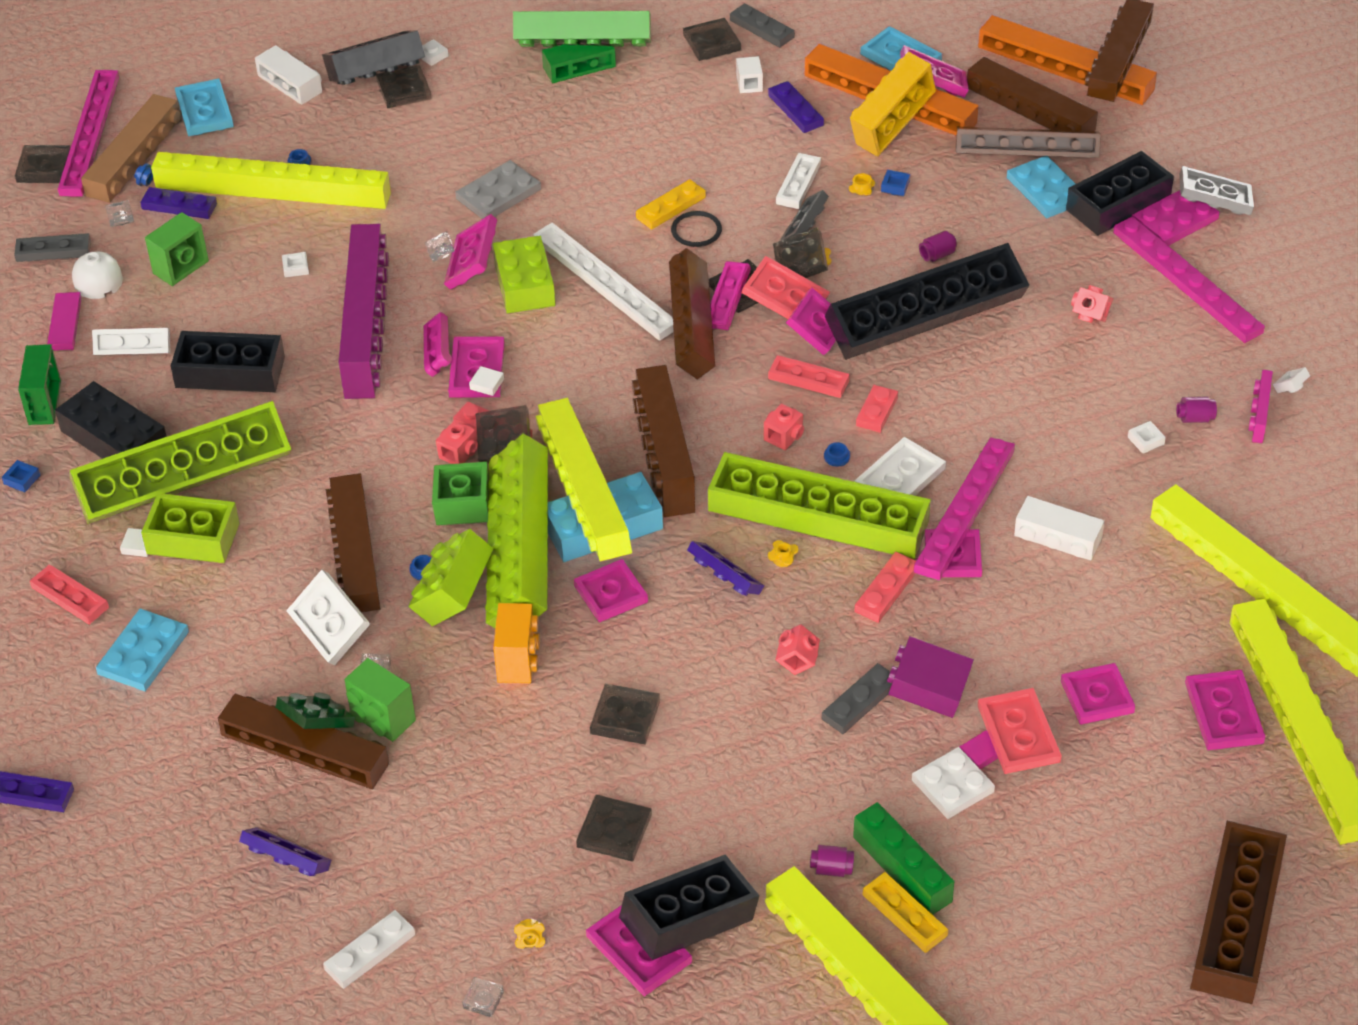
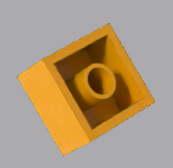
M498 603L493 646L497 683H531L532 672H537L538 656L534 654L540 648V634L535 633L538 632V615H533L532 604Z

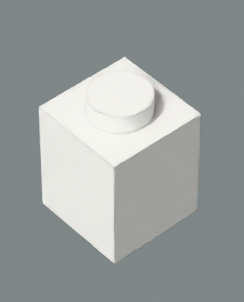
M759 56L736 58V78L740 94L763 92V73Z

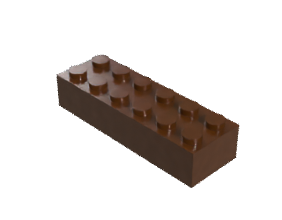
M667 365L636 369V380H632L633 395H637V398H633V409L635 414L640 415L637 417L639 432H644V435H641L643 451H648L646 454L647 468L653 470V472H650L652 488L657 489L655 496L662 506L663 516L670 517L695 513V476Z
M1226 821L1190 989L1253 1004L1287 834Z

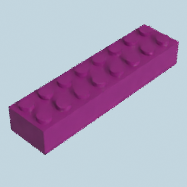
M351 224L339 352V368L344 399L375 398L376 388H380V373L377 370L382 369L381 354H378V352H383V339L380 337V334H384V320L381 317H385L386 310L385 302H382V300H387V289L384 283H388V270L385 267H389V253L384 250V248H387L386 233L382 234L381 224Z

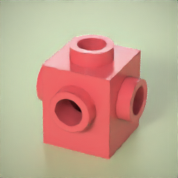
M1089 285L1088 289L1080 287L1079 292H1075L1072 298L1071 306H1074L1072 311L1079 314L1078 319L1090 323L1093 322V319L1106 322L1114 298L1103 295V289Z
M782 403L775 411H771L764 421V441L785 451L795 440H799L804 432L803 414Z
M453 421L436 439L439 459L451 464L465 463L470 456L476 453L478 448L475 429L469 425Z
M801 624L786 630L779 638L775 660L794 675L815 666L820 639Z

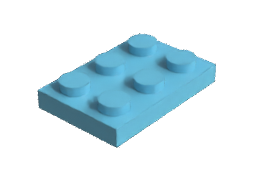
M890 26L861 46L860 49L862 56L891 71L900 59V52L904 45L942 61V53Z
M220 79L175 87L177 101L188 137L234 127Z
M1048 156L1040 157L1007 170V179L1046 219L1067 211L1068 188L1076 183Z
M139 609L95 667L97 675L146 692L189 633L188 625Z

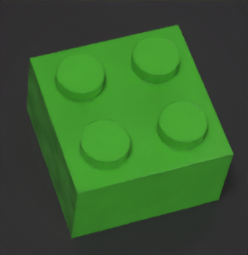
M182 212L145 237L153 274L171 286H174L209 261L202 225Z
M487 462L434 465L432 505L436 526L488 522L489 470Z
M367 658L344 679L350 708L349 712L355 716V721L358 723L363 722L371 727L378 736H384L393 742L416 721L411 685L371 659Z

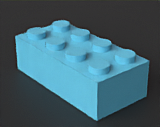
M642 472L607 483L628 528L630 540L663 529L662 506ZM569 496L548 502V535L563 563L593 553L590 551L587 537H584L581 523L579 524L577 521L575 509H572Z

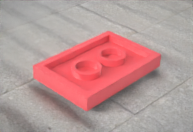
M765 256L744 285L741 293L789 319L808 290L813 288L826 300L830 291Z
M1034 688L978 699L979 711L1004 774L1061 762L1062 755Z

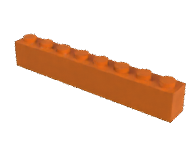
M994 15L986 21L979 31L978 48L1085 85L1088 72H1091L1094 59H1098V51ZM1132 64L1117 97L1143 105L1155 90L1157 72Z
M818 44L805 57L806 77L864 100L880 84L882 78L891 72L822 44ZM936 89V92L912 119L956 135L957 127H974L977 124L979 105Z

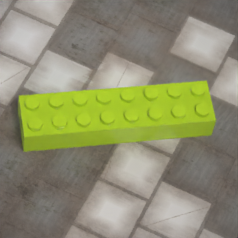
M271 401L71 469L69 476L86 522L90 524L154 502L157 493L174 495L281 458L290 453L291 447L274 402Z
M524 433L516 440L511 441L498 455H494L488 465L487 543L494 549L486 564L487 592L485 610L486 624L493 628H496L498 603L532 604L533 615H538V617L547 610L548 447Z
M724 452L708 487V511L889 554L898 552L914 560L930 517L931 499Z

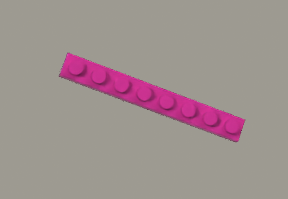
M95 70L58 186L59 196L83 197L84 189L81 177L93 165L119 80L118 70Z
M1132 216L1114 225L1113 233L1243 343L1264 333L1265 326L1136 218Z
M992 437L989 438L914 564V573L937 580L941 579L1015 450L1014 443Z

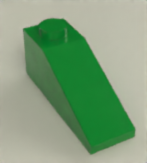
M562 44L542 50L543 69L552 84L616 67L614 46Z

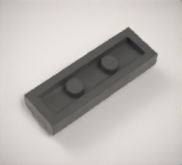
M745 3L730 13L731 22L779 48L795 38V30Z
M824 190L805 200L779 240L780 245L784 249L792 245L798 246L805 240L806 232L815 224L814 219L825 209L824 204L829 196Z
M89 233L17 238L14 256L16 262L79 258L90 252L91 239Z
M877 663L822 712V720L841 734L846 733L889 694L892 685L887 682L890 671Z

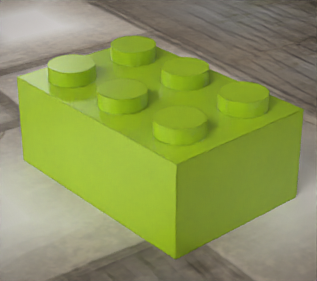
M541 235L493 243L494 264L506 313L555 306L554 283Z
M157 493L141 532L146 553L225 563L240 524L236 504L231 501Z
M470 528L460 534H454L444 543H438L431 551L432 558L421 572L423 577L420 583L416 585L411 593L413 598L408 607L432 627L465 610L494 548Z

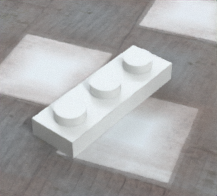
M798 153L776 196L777 205L795 209L800 208L819 170L821 157Z
M170 328L92 330L93 355L170 353Z
M394 910L324 962V970L344 989L415 936V929Z

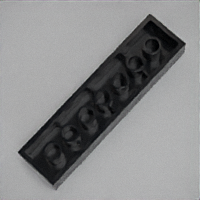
M1005 243L831 303L825 318L845 360L1020 299L1030 285L1009 243Z

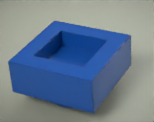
M887 170L881 184V192L904 196L910 183V174Z
M17 460L2 476V481L4 485L26 492L40 477V471L37 467Z

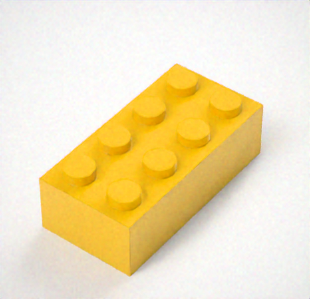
M908 52L897 61L892 71L882 78L875 90L867 95L859 108L857 107L853 110L850 121L855 142L858 146L878 157L931 98L936 89L930 63Z

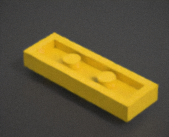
M689 179L636 210V218L652 230L706 198V190Z
M886 872L863 888L862 895L923 952L927 953L948 936V929Z

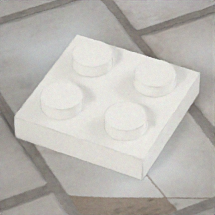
M959 747L912 773V781L947 819L994 793L995 785Z

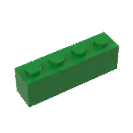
M878 802L854 816L853 838L891 878L933 915L953 902L955 881Z

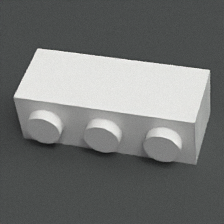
M275 45L255 57L258 76L302 105L322 93L320 74Z
M1027 496L1016 517L1014 536L1091 561L1102 540L1105 520Z

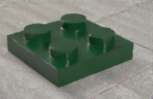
M291 693L289 696L277 697L275 707L303 729L353 728L355 716L345 710V706L334 702L328 694L314 693V696H304L298 693Z

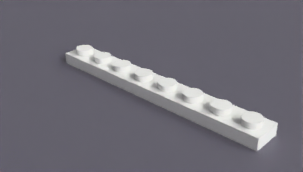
M550 223L533 234L534 236L541 235L544 249L659 341L674 332L673 317L554 223Z

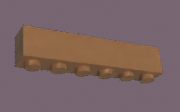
M153 94L81 177L85 196L110 203L120 193L124 185L131 180L137 168L145 163V160L156 150L161 141L168 136L172 128L179 123L181 112L177 100Z

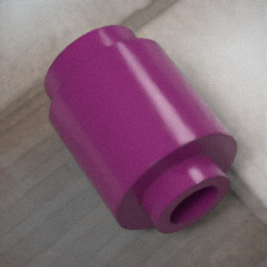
M942 231L924 239L919 244V252L925 261L934 262L953 254L956 250L957 241L953 234L948 231Z
M1182 397L1181 401L1176 405V415L1178 418H1181L1182 423H1208L1216 418L1215 399H1209V397Z
M818 844L817 850H811L810 868H815V875L844 877L845 874L852 875L854 851L847 850V847Z

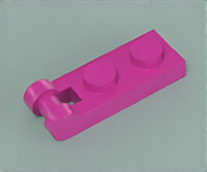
M439 312L423 325L424 369L432 377L440 372L442 366L446 367L453 361L449 354L448 317L442 312Z

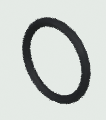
M704 211L683 213L671 225L673 237L681 244L691 247L709 245L716 241L722 232V225L718 218ZM704 216L715 222L717 231L712 238L706 241L691 242L682 239L677 234L676 226L686 217Z

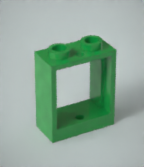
M52 344L26 345L18 391L28 425L54 424L61 377Z

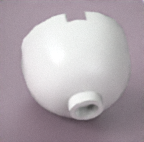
M97 251L84 254L78 258L72 270L74 287L85 298L101 299L105 297V293L110 291L115 293L122 286L123 276L117 260L105 252Z

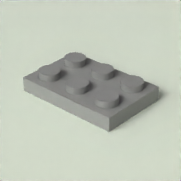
M509 160L457 190L455 194L459 202L483 219L490 214L495 217L541 190V182Z
M1182 166L1179 173L1181 196L1186 200L1204 202L1213 208L1222 207L1239 215H1251L1254 203L1252 186L1250 184Z

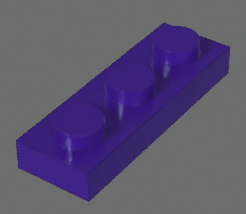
M789 81L768 88V96L803 133L824 126V118Z
M149 187L140 203L143 210L176 215L182 212L190 217L210 219L217 205V200L215 196Z
M696 541L690 543L687 551L695 556V562L715 570L713 574L723 581L733 583V589L745 596L748 593L760 595L765 585L708 544Z
M0 771V803L65 812L74 791L72 782Z
M258 827L242 830L239 842L249 846L248 849L257 854L266 853L274 857L273 860L282 865L291 864L299 868L298 871L307 876H316V874L328 871L332 861Z

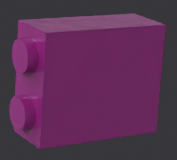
M909 636L906 647L900 645L894 660L899 662V666H892L887 682L892 685L888 695L953 718L974 659Z

